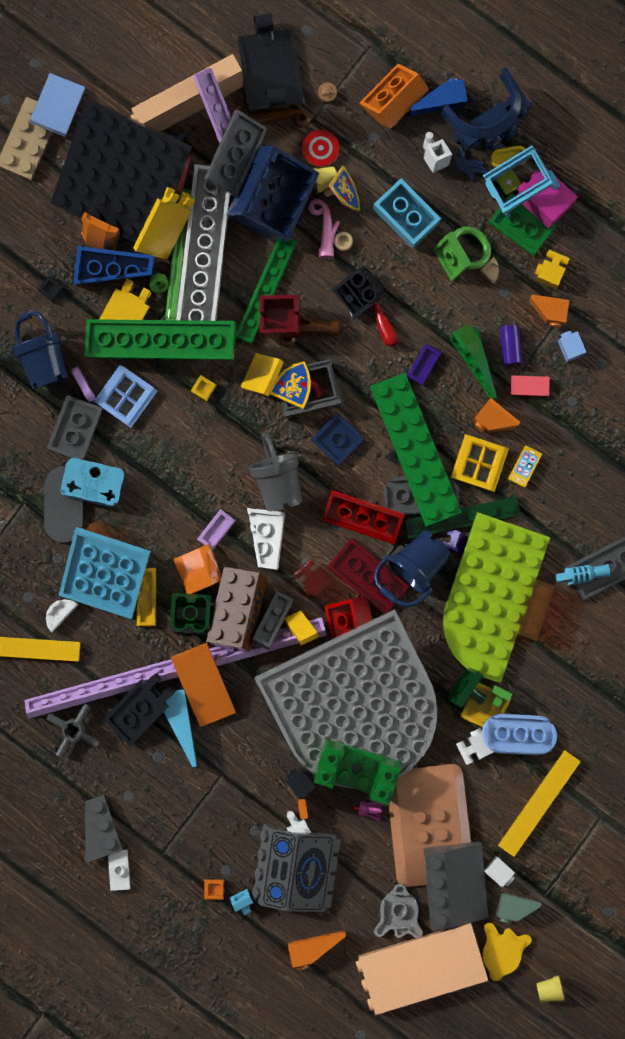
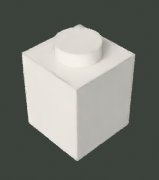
M497 856L484 869V872L501 887L510 885L514 880L513 875L515 872Z

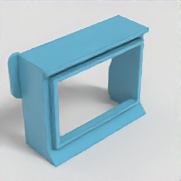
M530 146L483 175L491 196L497 200L503 214L508 218L511 216L509 211L550 186L553 190L558 189L560 186L554 173L551 170L547 171L533 146ZM533 157L545 179L504 203L493 181Z

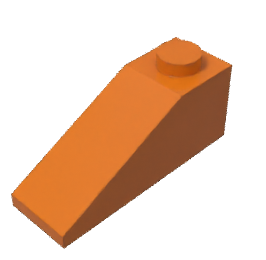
M345 930L288 942L292 967H297V970L309 968L308 964L315 962L346 937Z

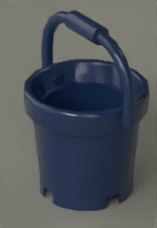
M29 310L19 315L15 324V336L18 344L13 346L12 350L16 358L20 359L32 389H38L40 386L45 387L64 380L63 378H68L59 345L61 343L59 332H51L46 318L37 311ZM34 316L38 317L42 321L47 334L22 342L20 337L21 322Z
M423 530L399 553H394L392 556L388 554L375 569V585L380 590L379 592L393 604L396 603L401 607H413L424 601L432 592L430 582L451 557L450 551L440 540L429 539L432 534L426 530ZM388 562L390 567L403 581L423 595L413 602L398 600L397 596L380 584V570Z

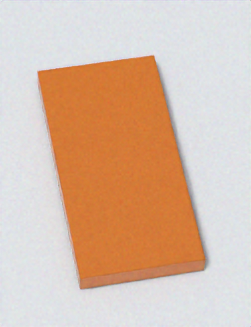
M207 643L171 657L200 727L236 713Z

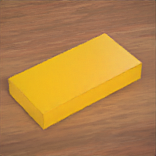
M302 611L284 618L285 624L301 645L319 637L318 632Z

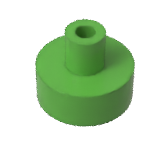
M160 273L151 276L149 279L150 289L155 293L165 292L169 287L168 278Z

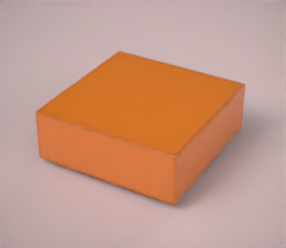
M305 798L299 799L300 818L308 819Z
M205 879L204 899L224 900V879Z

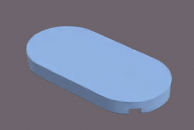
M497 714L485 722L482 729V737L486 746L496 753L543 755L555 746L557 731L554 725L542 716Z

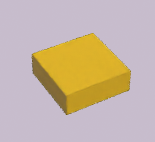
M200 375L191 392L207 402L217 385Z

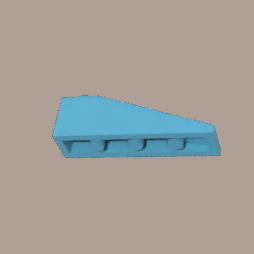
M178 690L166 701L169 707L164 713L191 766L197 767L186 693L184 690Z

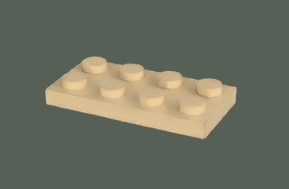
M26 97L1 152L0 168L32 181L53 132L30 123L38 101Z

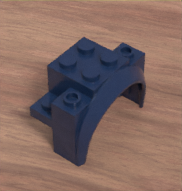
M506 67L501 69L502 73L499 75V78L509 92L510 97H508L507 102L498 103L469 124L458 118L448 105L442 109V116L454 132L453 139L456 143L461 142L466 151L471 148L475 150L480 145L485 152L489 149L493 151L500 146L501 141L504 139L508 141L516 135L515 132L518 130L520 123L518 117L522 119L529 114L531 103Z

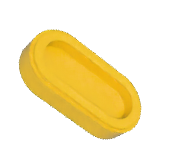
M514 146L495 150L490 158L492 166L496 168L524 151L525 148Z

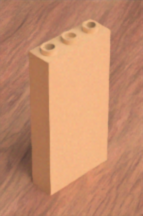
M233 54L207 67L212 68L223 98L244 87L242 69ZM191 76L131 108L133 113L131 118L161 132L204 109L205 105L194 77Z
M471 923L447 928L420 938H414L358 955L359 961H356L359 973L363 972L365 979L361 980L364 991H369L370 999H367L370 1011L374 1010L375 1015L488 981Z

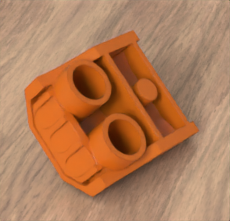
M84 212L81 234L86 245L92 248L115 251L119 244V229Z
M209 544L174 559L186 589V594H192L221 581L222 575Z

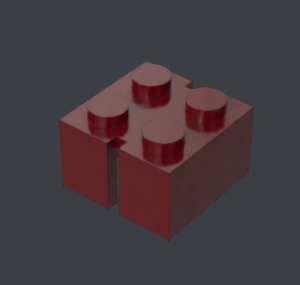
M298 294L260 296L261 316L259 333L262 338L301 337V321L299 319L301 317V300Z

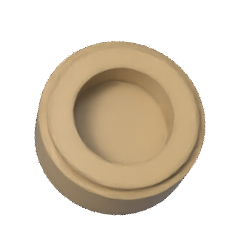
M347 232L338 233L334 238L335 248L341 252L350 250L353 245L352 236Z

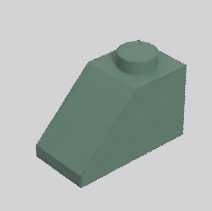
M502 892L496 915L501 917L500 921L511 924L512 920L519 921L540 908L541 903Z

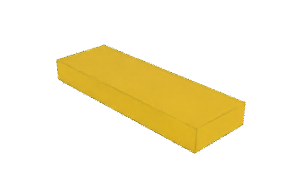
M146 568L137 600V626H156V568Z

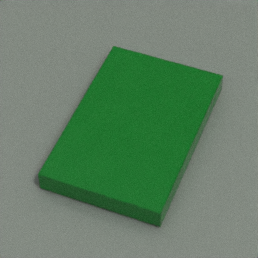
M510 193L504 201V203L508 202L516 196L513 193ZM523 204L509 211L511 215L509 218L499 208L488 224L533 257L556 228V225L553 224L548 229Z

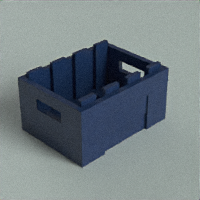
M260 146L238 196L233 198L226 216L270 241L288 242L318 178L319 172L275 146ZM270 182L273 183L272 189H269L268 184ZM262 199L266 202L265 206H262L260 203Z

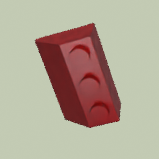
M367 596L324 606L331 640L372 621Z

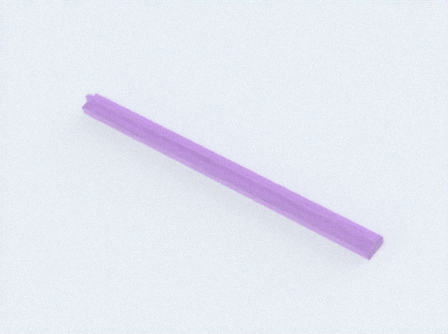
M322 617L309 621L318 632V638L327 635ZM285 627L278 630L269 650L252 642L250 652L223 647L210 648L216 665L219 666L295 645L299 641L290 629ZM170 659L24 700L26 714L29 719L130 691L141 679L147 682L156 673L162 678L159 682L176 678L178 674Z

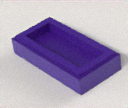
M425 343L407 378L423 386L442 352Z

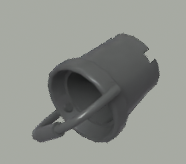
M263 432L261 437L267 459L250 465L249 471L252 478L256 480L266 510L277 511L284 509L288 505L290 507L303 502L297 472L299 465L297 454L277 456L271 436L267 432Z

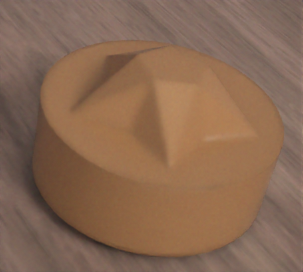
M323 83L318 89L319 99L325 103L334 101L337 96L336 87L332 83Z

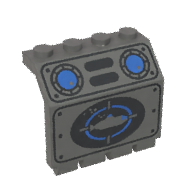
M263 824V830L260 834L261 845L258 850V866L255 870V887L252 890L253 900L261 906L284 911L325 912V908H331L333 894L328 893V891L334 890L336 875L331 874V872H336L338 855H333V853H339L341 839L336 838L334 834L297 833L278 829L271 824Z

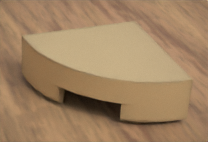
M494 257L480 270L492 284L496 282L499 274L498 262Z

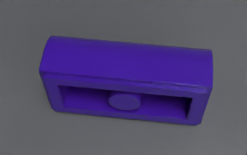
M519 325L500 327L503 366L523 364Z

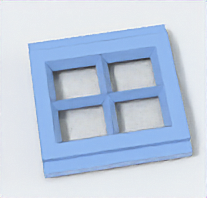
M120 365L94 402L132 428L157 393V390Z

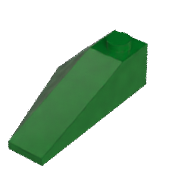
M468 324L452 332L450 341L488 397L495 400L497 396L482 342L479 338L481 334L475 326L472 327L471 324Z

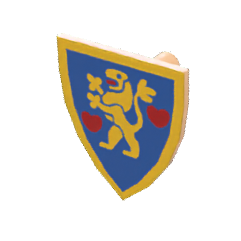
M342 166L329 184L330 188L324 190V194L326 197L335 194L342 205L352 210L360 211L356 187L349 173Z
M305 362L294 364L277 376L270 395L304 409L311 386L310 375Z

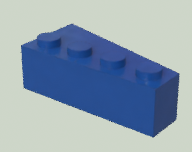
M78 246L73 284L77 286L151 277L154 275L156 257L153 255Z

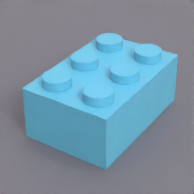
M402 178L378 199L373 206V210L412 249L434 230L441 220Z

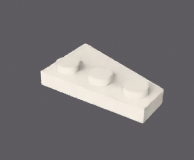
M247 508L258 567L278 570L286 513Z

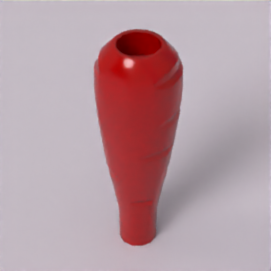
M375 303L372 308L382 340L388 347L395 346L398 343V336L379 304Z

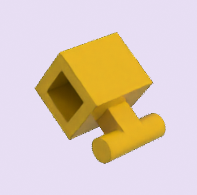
M548 250L546 257L553 260L552 262L544 260L543 264H538L534 273L537 275L535 281L557 289L566 269L559 266V263L567 265L570 258Z

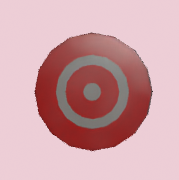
M315 130L305 137L302 152L308 164L318 168L328 167L336 161L340 146L338 139L331 132Z

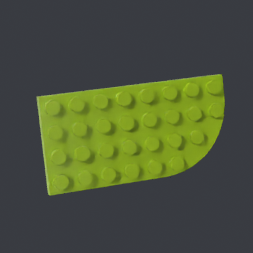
M478 512L445 605L443 630L450 651L466 669L471 668L484 675V678L501 683L550 537Z

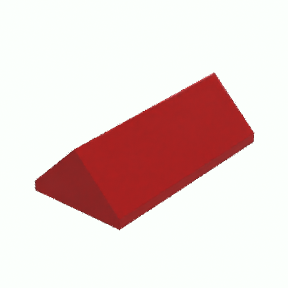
M331 490L322 521L395 545L405 514Z

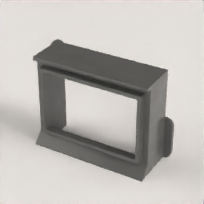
M330 359L307 364L306 366L308 371L327 367L334 396L308 402L304 409L297 406L288 407L287 402L280 399L285 419L292 415L334 405L339 407L344 404L341 389L336 385Z

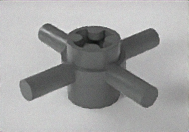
M84 703L76 719H70L66 722L49 713L46 720L62 728V735L64 737L56 752L57 756L62 758L71 742L83 740L95 748L100 744L99 740L85 733V727L82 723L91 708L89 705ZM70 726L78 727L77 734L71 736V731L68 728Z

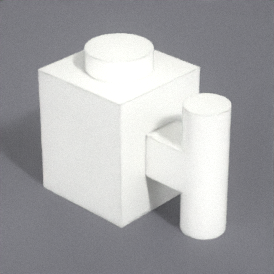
M426 133L423 149L425 150L424 160L434 173L449 166L452 153L443 139L434 142L433 133Z
M481 728L470 733L471 737L468 738L470 746L466 747L463 741L456 744L466 765L473 762L470 756L473 753L476 754L478 759L493 753L483 741Z
M293 811L287 812V818L291 823V826L287 827L288 831L311 833L305 819L298 821Z

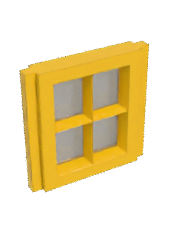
M465 434L451 478L495 492L508 448Z

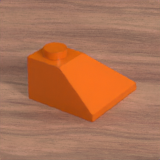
M492 398L488 400L473 420L476 428L482 432L485 430L487 433L512 431L520 424L519 420Z

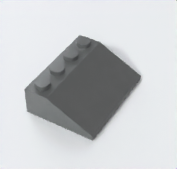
M473 842L423 848L432 930L453 928L488 918L482 843Z

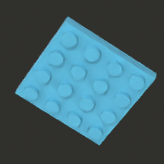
M76 527L59 596L132 619L151 551Z

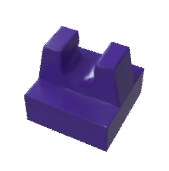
M456 530L448 531L447 535L451 536L450 542L444 541L443 544L453 552L462 555L468 536Z

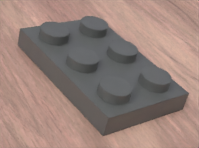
M67 395L47 449L70 458L84 460L103 408Z

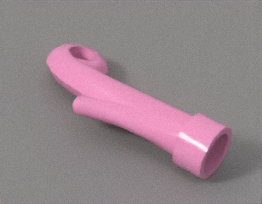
M313 199L308 204L309 212L313 215L323 214L319 258L325 260L333 259V243L340 221H336L332 227V218L328 205L321 199ZM318 205L321 207V209L315 210L314 206Z

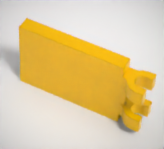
M167 187L163 199L157 198L133 247L136 252L168 260L192 212L190 208L195 200L190 198L191 195L189 193L182 192L179 203H175L179 195L174 193V189Z
M126 279L121 291L115 289L100 319L143 320L150 309L146 302L152 294L151 291L143 288L140 296L137 297L130 293L135 286L134 282Z

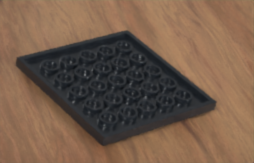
M87 99L50 203L82 218L85 212L118 228L121 237L136 243L157 198L163 199L167 187L174 189L176 192L192 146L94 100Z

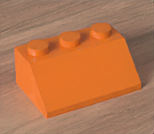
M397 64L359 104L380 124L391 129L424 96L429 88L418 73Z

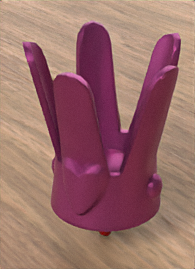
M360 801V808L354 807V809H359V816H367L381 822L379 813L382 810L379 808H382V803Z

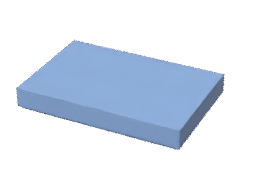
M49 73L30 123L65 137L85 87Z

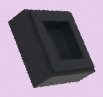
M49 275L37 290L53 303L65 288Z

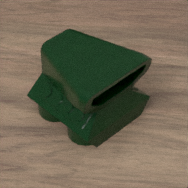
M173 593L170 632L208 634L211 624V595Z

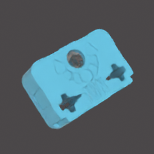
M71 458L65 466L60 492L62 496L113 507L119 500L124 472L120 468ZM96 469L99 475L93 478L89 471ZM70 483H73V487L76 488L72 492H69V488L66 487ZM111 492L110 496H113V498L107 501V497L104 495Z

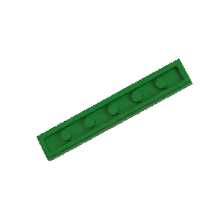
M290 238L288 242L276 241L237 330L236 339L253 345L260 329V296L275 295L296 247V240Z

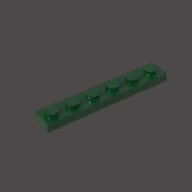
M516 496L460 508L462 514L429 527H425L422 517L407 519L404 522L408 539L416 538L423 530L436 534L472 526L477 512L498 520L520 516L521 513Z

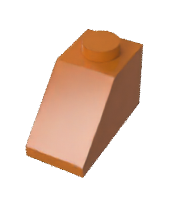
M531 295L529 302L545 323H549L551 327L560 328L561 325L564 326L566 324L569 300Z

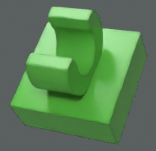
M495 685L490 692L496 695L491 704L500 707L503 699L510 701L513 694Z

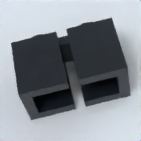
M294 768L286 776L288 778L286 783L301 800L316 787L301 768L298 771Z

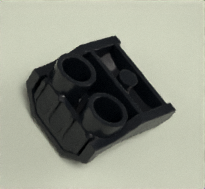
M364 265L331 289L350 311L354 320L386 296L382 285Z

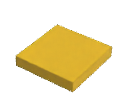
M256 353L241 388L269 396L284 361Z
M478 683L476 688L486 695V699L480 705L471 698H468L460 717L483 727L490 717L504 714L510 701L503 699L500 707H496L491 704L496 696L490 693L492 689Z

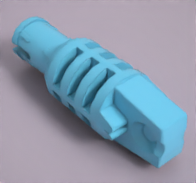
M608 564L596 567L584 565L566 568L565 573L556 574L557 583L567 582L568 585L592 582L593 578L610 576V568Z

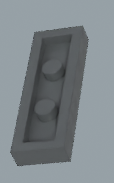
M276 591L251 641L269 650L294 599Z

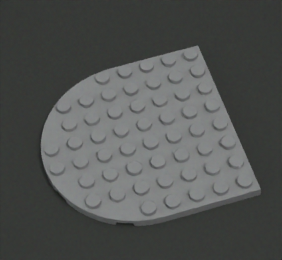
M395 609L255 677L290 749L298 761L312 773L315 772L325 738L399 760L401 770L398 778L409 772L420 758L424 756L433 739L437 722V704L434 689ZM354 764L351 770L354 773H359L362 771V766ZM334 783V785H336V786H340V787H344V788H351V787L344 786V785H341V784H338V783Z

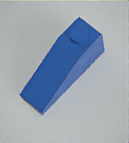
M458 78L447 80V82L411 107L410 115L442 111L446 105L451 109L465 107L467 105V96L464 80H458Z

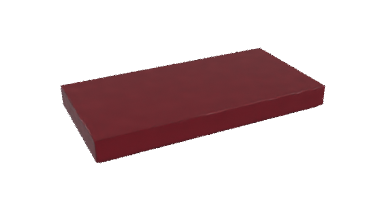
M350 538L327 568L362 597L367 596L368 602L382 614L390 612L395 604L379 592L380 590L375 585L374 573L380 561L353 538ZM385 565L380 570V584L385 586L400 600L410 586Z

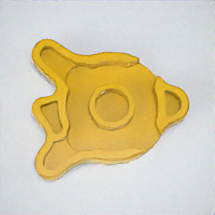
M486 923L484 931L487 940L483 947L482 958L489 970L490 978L494 981H499L503 976L512 973L519 966L522 951L531 943V937L527 934L517 936L510 928H506L503 934H499L492 923Z

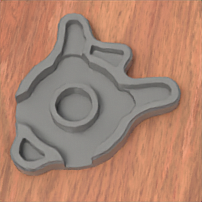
M395 885L394 889L381 902V919L374 929V934L377 937H382L389 930L393 929L397 938H401L406 934L420 938L423 936V930L418 924L419 908L417 901L407 891L405 885Z

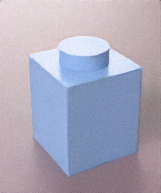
M568 331L561 335L562 338L558 340L566 362L585 355L586 350L578 331L574 333Z

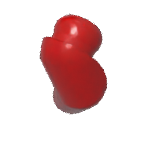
M310 376V388L315 398L324 396L319 381Z

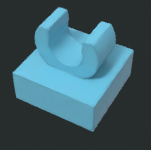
M248 889L230 897L235 911L241 909L244 915L251 913L249 905L253 901Z

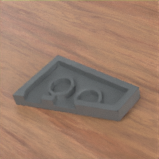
M105 795L85 801V863L87 864L123 851Z

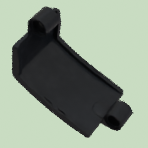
M272 13L253 16L256 34L238 37L248 111L305 103L293 29L274 31Z

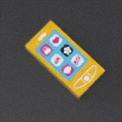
M525 445L507 480L525 488L542 453Z

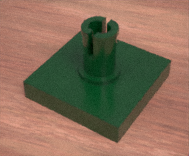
M465 668L445 699L461 708L468 698L481 705L486 699V695L479 691L476 686L484 675L474 669Z

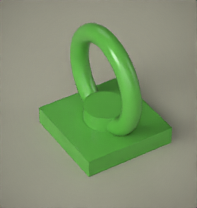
M467 226L447 234L433 248L451 281L457 279L467 269L474 270L483 267L491 256V246L487 237L480 230ZM470 234L480 240L484 250L480 260L470 262L457 240L461 235Z

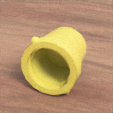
M333 166L314 168V170L319 172L313 186L315 192L320 193L329 189V184L337 174Z
M554 976L551 979L537 983L541 1003L565 1001L559 976Z

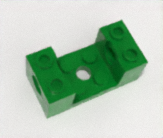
M325 738L314 772V783L333 788L334 783H338L370 793V800L389 805L401 770L400 761ZM354 764H360L362 771L354 773L351 767Z

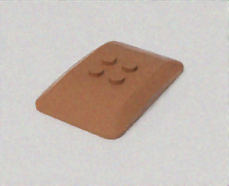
M447 764L412 768L405 775L397 779L389 804L396 878L399 884H403L406 887L426 885L423 848L471 843L463 772L460 766Z

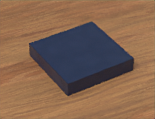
M338 412L311 439L337 466L365 440Z

